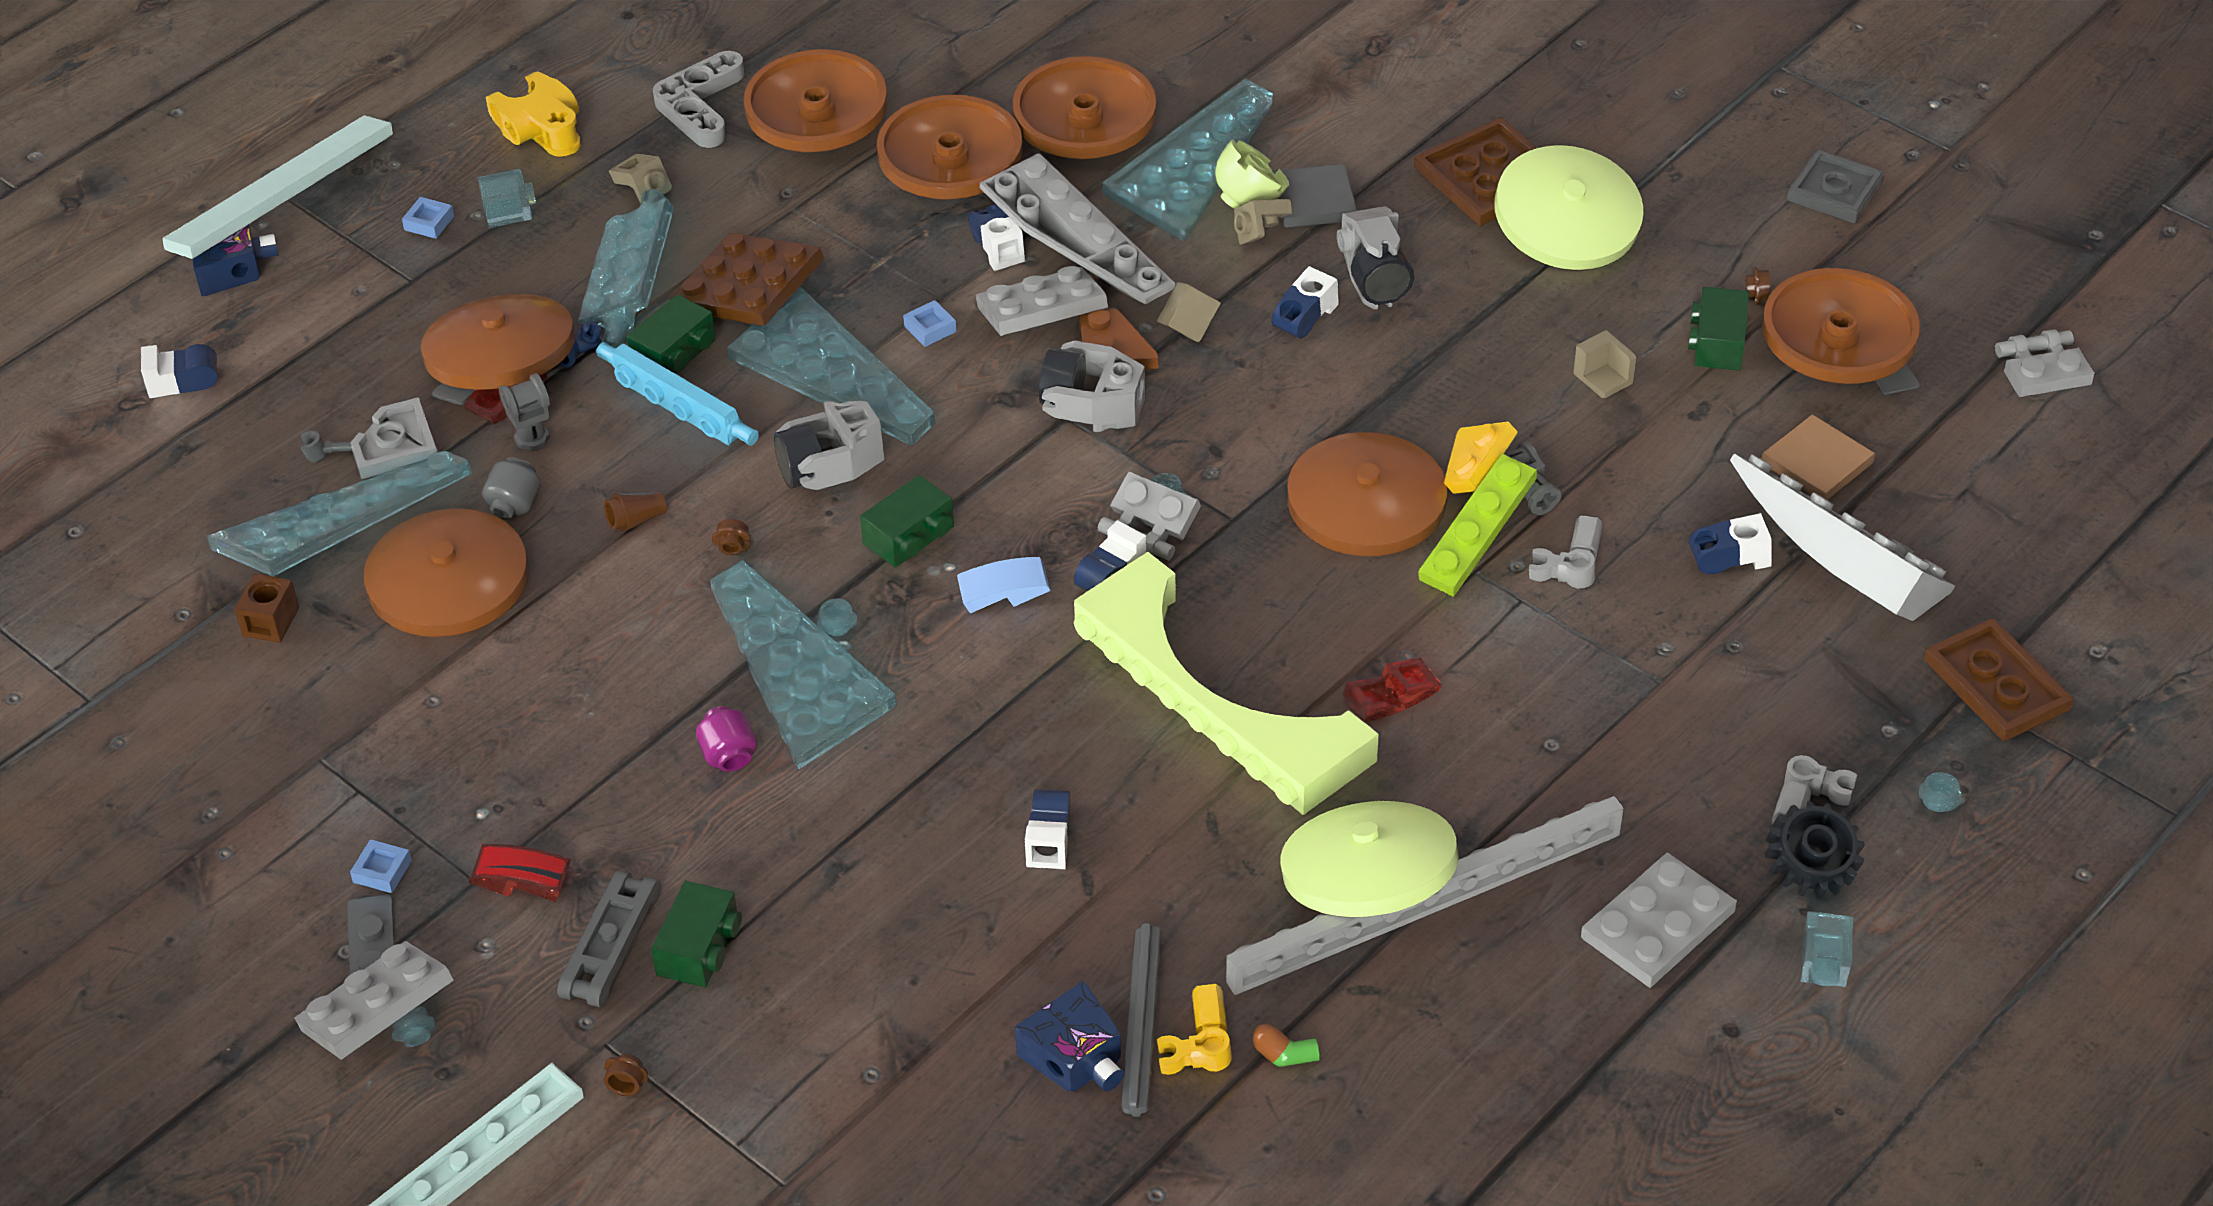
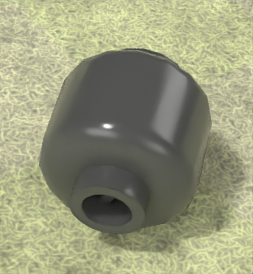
M509 457L493 465L482 489V496L494 515L504 519H511L513 515H525L531 510L540 489V479L535 473L536 470L533 465L515 457Z

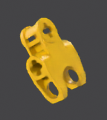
M533 72L525 76L528 82V95L513 98L497 91L486 96L490 116L500 128L503 136L513 144L520 145L529 139H533L549 154L558 157L574 154L581 147L580 136L575 128L577 123L576 115L579 113L577 100L573 93L557 79L541 72Z

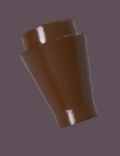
M661 491L614 493L612 498L606 499L604 502L605 517L613 531L620 529L622 532H626L658 515L665 514L667 511L666 500Z

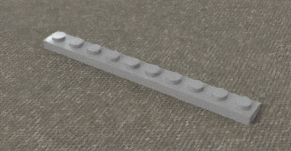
M1615 796L1600 802H1592L1579 811L1562 818H1553L1544 825L1528 832L1514 834L1506 841L1486 849H1477L1467 857L1458 860L1455 873L1442 889L1414 906L1392 913L1367 917H1346L1322 913L1302 925L1292 929H1283L1274 936L1253 945H1244L1227 955L1226 983L1234 995L1240 994L1620 836L1623 807Z

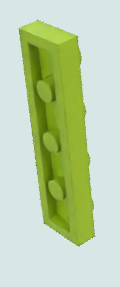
M1501 454L1418 571L1419 580L1454 597L1537 479V469Z

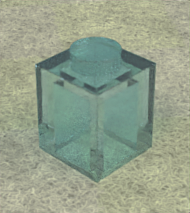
M521 169L477 177L482 205L489 228L532 219L529 204L536 203L532 182L524 183Z
M1807 912L1802 936L1800 982L1816 983L1821 986L1846 987L1852 962L1853 917Z

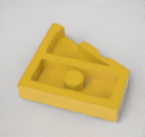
M1509 421L1460 428L1456 434L1444 484L1453 494L1474 492L1499 456L1505 453L1517 435V430Z

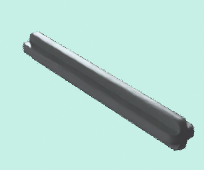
M1143 923L1142 927L1137 928L1135 931L1121 1105L1122 1111L1125 1114H1132L1133 1117H1141L1142 1113L1149 1110L1162 937L1161 929L1157 926H1152L1151 923Z

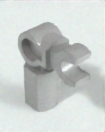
M1579 516L1577 518L1569 553L1561 552L1560 555H1555L1547 549H1533V564L1529 565V579L1542 582L1550 578H1558L1559 582H1567L1570 586L1577 589L1592 585L1595 581V560L1603 529L1601 520L1598 517Z
M1800 755L1791 758L1787 764L1784 785L1772 817V824L1779 814L1785 815L1791 805H1796L1799 809L1804 808L1807 801H1810L1811 795L1819 797L1822 794L1828 796L1835 804L1849 805L1852 790L1849 789H1854L1857 774L1849 770L1829 771L1826 766L1819 765L1817 761L1809 756Z

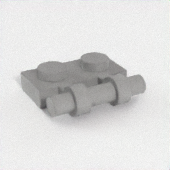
M2056 329L2045 330L2041 332V335L2027 338L2024 335L2009 337L2008 341L1995 344V352L1998 358L2007 356L2012 358L2011 360H2006L2004 373L2018 397L2092 385L2095 373L2079 348L2063 349V347L2071 346L2074 343V337L2070 330L2058 332ZM2042 350H2043L2044 353H2045V354H2039V355H2034V356H2032V355L2030 354V352H2036V351H2042Z
M1129 471L1110 505L1114 512L1122 515L1117 520L1134 529L1137 522L1152 527V531L1148 534L1142 533L1146 535V552H1149L1154 557L1158 556L1168 561L1175 552V546L1165 542L1168 535L1183 540L1201 507L1197 499ZM1103 517L1098 524V531L1108 535V529L1116 521Z

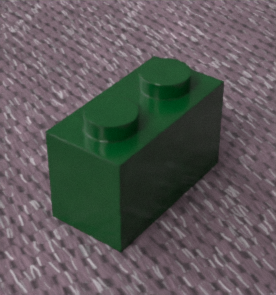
M1702 287L1701 301H1693L1690 324L1698 325V327H1691L1688 350H1695L1694 366L1741 371L1749 291Z
M678 294L627 335L628 347L674 374L681 371L692 359L703 350L709 348L716 340L712 312Z
M921 475L916 476L860 515L863 544L893 567H897L908 558L917 555L921 549L938 537L944 536L954 527L952 498Z
M684 881L651 947L656 976L706 988L713 972H719L723 965L725 947L729 938H735L740 929L742 915L741 912L737 911L734 892Z

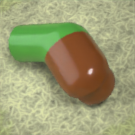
M1271 1024L1259 1025L1253 1033L1255 1048L1276 1066L1284 1067L1319 1061V1049L1315 1038L1292 1041Z

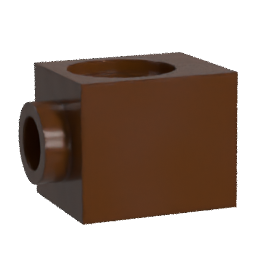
M253 574L234 608L242 636L281 643L299 610L292 580L278 576Z

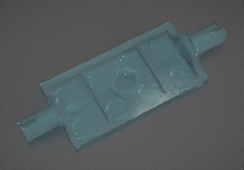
M650 189L648 193L646 191L643 192L641 204L637 210L624 215H616L606 222L585 298L583 299L578 322L583 325L585 322L593 321L599 324L600 327L605 328L600 344L606 342L615 349L621 344H625L627 334L634 327L636 311L648 307L674 212L673 205L657 190Z

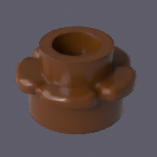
M1757 267L1753 268V275L1745 276L1746 291H1749L1748 298L1754 297L1756 305L1759 304V301L1767 300L1770 295L1769 270L1758 271Z
M723 520L717 525V531L712 534L713 544L719 545V550L726 555H738L751 546L749 527L740 520Z
M621 1054L617 1058L610 1057L604 1064V1069L607 1070L604 1076V1084L615 1094L621 1096L635 1095L639 1088L642 1087L643 1082L648 1080L647 1069L643 1066L641 1060L634 1055Z

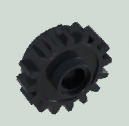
M1807 801L1804 808L1799 809L1796 805H1791L1785 815L1779 814L1772 825L1773 828L1770 829L1765 839L1770 844L1765 852V858L1776 859L1770 871L1772 874L1784 873L1786 877L1782 885L1785 888L1794 882L1799 885L1798 893L1800 896H1804L1808 888L1814 889L1818 899L1824 896L1827 888L1834 895H1837L1844 884L1850 885L1857 876L1856 871L1860 869L1864 862V858L1859 854L1865 844L1864 841L1857 840L1856 833L1859 828L1857 825L1851 826L1846 819V813L1842 812L1839 814L1832 810L1830 804L1827 803L1824 807L1814 806L1812 801ZM1809 845L1816 846L1822 853L1815 852Z

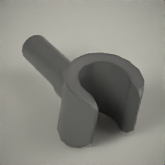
M307 431L301 435L304 445H301L300 448L304 456L311 462L323 459L326 453L352 451L350 442H323L317 431Z

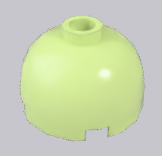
M1234 139L1231 140L1217 160L1215 176L1218 186L1223 191L1220 196L1234 209L1253 200L1278 199L1288 188L1289 181L1280 169L1275 174L1272 172V169L1268 166L1271 160L1254 147L1240 140L1235 143Z

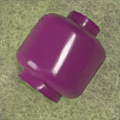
M726 706L715 707L705 714V718L697 726L696 738L704 759L709 766L724 772H732L745 767L751 761L752 755L757 748V740L749 719L743 711L729 709Z

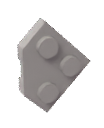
M419 397L380 407L372 416L373 424L364 434L359 432L350 442L361 479L439 459Z

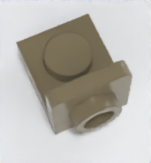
M635 154L609 170L614 184L628 185L634 188L641 204L647 205L672 189L659 156Z
M1253 200L1235 208L1234 228L1238 234L1239 244L1245 245L1263 238L1265 235L1264 228L1279 225V219L1292 214L1291 200Z

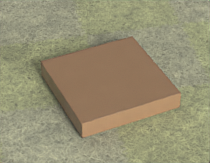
M1813 414L1762 454V459L1772 465L1771 470L1780 476L1782 473L1803 484L1801 489L1810 495L1814 492L1827 500L1872 465L1875 457L1874 452Z

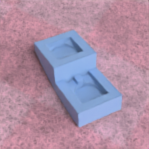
M1040 557L998 561L957 575L963 604L970 613L1005 598H1008L1014 607L1050 591L1044 563Z

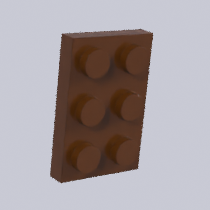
M1994 618L1988 619L1926 648L1924 661L2003 742L2071 710L2074 698Z

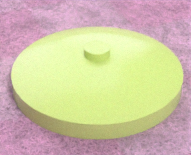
M1545 146L1533 149L1517 157L1504 170L1498 183L1494 200L1498 223L1507 238L1519 250L1533 259L1563 269H1593L1616 261L1632 247L1643 221L1642 198L1630 176L1610 159L1593 151L1574 146Z
M1371 801L1330 810L1309 820L1298 828L1283 847L1281 869L1287 891L1304 906L1330 915L1367 917L1403 910L1428 899L1442 889L1452 878L1456 871L1459 857L1454 830L1439 814L1427 808L1405 802Z

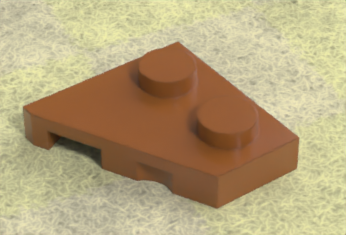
M1117 308L1100 309L1079 315L1081 342L1113 347L1145 366V370L1158 369L1157 352Z

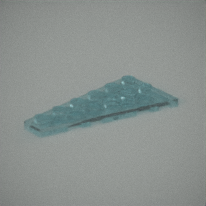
M1244 79L1102 183V194L1185 242L1219 189L1215 169L1222 151L1233 139L1235 143L1239 140L1245 143L1249 142L1272 106L1273 93Z
M801 287L794 292L765 326L752 324L727 347L728 359L823 404L825 402L867 401L880 420L881 431L911 446L935 424V412Z
M447 451L437 452L427 459L330 493L317 494L307 501L207 535L211 550L270 576H275L472 474L468 459Z
M742 560L710 580L716 601L736 636V642L740 651L744 653L748 661L752 676L770 713L774 715L784 742L787 743L798 770L897 706L895 693L746 562Z

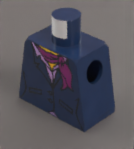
M250 224L193 258V267L201 296H207L257 281L260 278L257 260L279 256L275 235L270 234L253 238Z
M1083 981L1015 1026L1016 1054L1067 1091H1076L1090 1080H1093L1103 1091L1107 1092L1114 1089L1123 1079L1124 1071L1116 1064L1121 1057L1120 1033Z

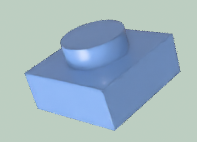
M419 197L402 218L404 230L437 239L454 218L453 207L446 203Z
M935 300L903 315L904 327L924 347L957 332L956 320Z
M370 839L350 871L353 883L393 893L412 862L410 851Z

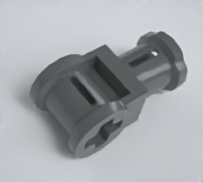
M535 373L530 375L529 380L511 387L507 385L500 386L499 394L508 418L517 430L514 434L516 445L520 449L529 451L544 447L550 438L548 428L543 424L544 420L549 419L548 406L550 402L540 376ZM533 433L537 434L536 439H534Z
M1528 441L1521 442L1517 445L1516 449L1506 452L1504 455L1537 469V479L1524 498L1528 501V508L1532 513L1539 516L1544 515L1559 503L1562 496L1561 490L1557 486L1549 484L1544 478L1545 465L1539 459L1533 445Z

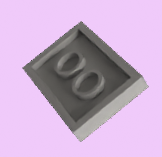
M1076 266L1061 268L1058 273L1044 277L1039 275L1029 276L1021 283L1009 286L995 285L988 288L986 292L976 294L978 309L1000 336L1108 307L1106 293L1082 267Z
M1667 852L1582 926L1581 938L1651 988L1735 912L1737 900Z
M404 941L385 950L380 959L364 970H359L349 975L345 979L344 984L328 995L318 997L310 1002L306 1010L297 1015L295 1020L304 1034L342 1060L454 980L445 965L409 942Z

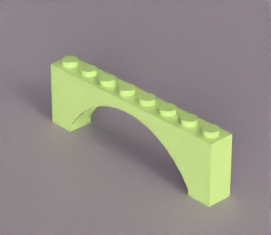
M1146 552L1074 600V626L1083 639L1090 640L1098 646L1111 662L1118 663L1126 669L1139 685L1148 687L1160 698L1167 708L1176 710L1187 719L1195 731L1204 733L1216 743L1223 754L1232 756L1246 768L1252 778L1261 780L1276 793L1277 797L1284 804L1293 806L1302 815L1377 762L1379 734L1349 710L1341 716L1329 717L1274 715L1251 710L1232 703L1198 683L1175 657L1164 630V620L1168 606L1176 601L1175 573L1149 552Z

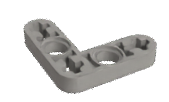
M723 51L659 81L653 87L656 108L699 146L712 148L721 145L726 139L724 120L702 99L739 82L744 77L743 57L735 51ZM696 80H707L703 83H691ZM687 111L697 112L692 115H682V113Z

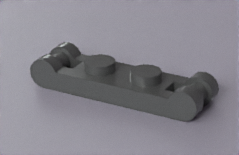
M615 871L559 980L558 997L572 1001L579 997L587 999L588 1005L604 1007L608 1000L610 987L651 905H654L659 898L661 890L660 880L650 877L639 880L632 878V874L629 872ZM584 973L594 975L591 982L581 980Z

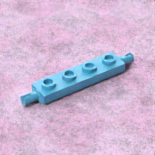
M602 342L597 347V356L612 364L615 368L616 379L621 385L626 388L630 387L645 396L651 403L659 404L674 413L680 420H686L698 427L707 436L714 437L728 446L737 438L746 442L749 446H752L758 440L759 432L745 425L739 419L736 409L632 348L621 344L615 349L606 342Z

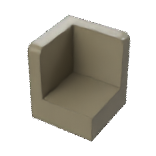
M1177 282L1157 322L1178 331L1193 341L1199 342L1221 303L1188 284Z
M1605 330L1576 345L1573 374L1601 398H1607L1633 384L1636 355Z

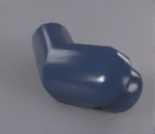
M588 321L581 328L575 329L573 348L559 365L569 368L573 366L578 355L596 348L601 342L602 329L600 325L596 322Z

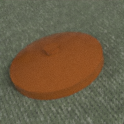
M827 49L796 52L770 62L751 78L744 93L746 119L755 134L774 146L799 152L833 150L864 138L882 121L888 105L885 80L873 64L848 52Z
M1070 57L1050 62L1035 69L1019 83L1013 96V117L1020 127L1022 137L1042 151L1067 158H1100L1122 152L1134 146L1149 133L1156 119V95L1149 80L1138 70L1127 64L1102 57Z
M966 95L933 96L902 107L885 121L877 138L878 161L885 176L896 186L907 192L935 199L966 198L984 193L980 189V182L1020 163L1022 158V134L1014 117L1004 108L993 102Z
M1823 268L1799 273L1780 283L1771 292L1766 301L1762 329L1769 348L1782 362L1792 369L1822 381L1856 384L1885 378L1904 367L1916 350L1920 332V321L1912 302L1904 293L1889 282L1861 271Z
M531 294L497 295L469 302L440 317L424 334L421 341V353L428 373L443 384L463 389H495L503 385L511 386L525 382L530 379L532 374L537 373L540 376L554 368L565 359L573 348L575 329L571 314L557 301Z
M1356 432L1334 436L1321 441L1309 448L1298 458L1288 478L1287 503L1289 512L1296 525L1316 543L1349 555L1383 556L1412 548L1427 539L1437 529L1446 510L1447 486L1444 484L1445 476L1438 463L1431 455L1417 445L1388 434Z
M472 509L431 511L398 524L375 544L368 555L364 568V584L367 596L377 615L394 628L410 634L428 637L463 634L495 621L516 603L528 579L526 551L518 533L500 518Z

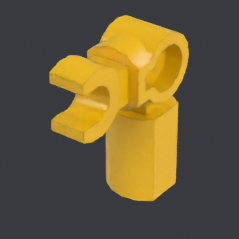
M1219 985L1196 986L1192 992L1197 1035L1189 1036V1039L1181 1040L1171 1035L1162 1036L1157 1039L1159 1054L1174 1053L1171 1057L1159 1059L1162 1074H1175L1185 1066L1191 1065L1193 1068L1203 1067L1215 1072L1229 1066L1232 1060L1230 1039L1226 1033L1227 1022L1223 990Z

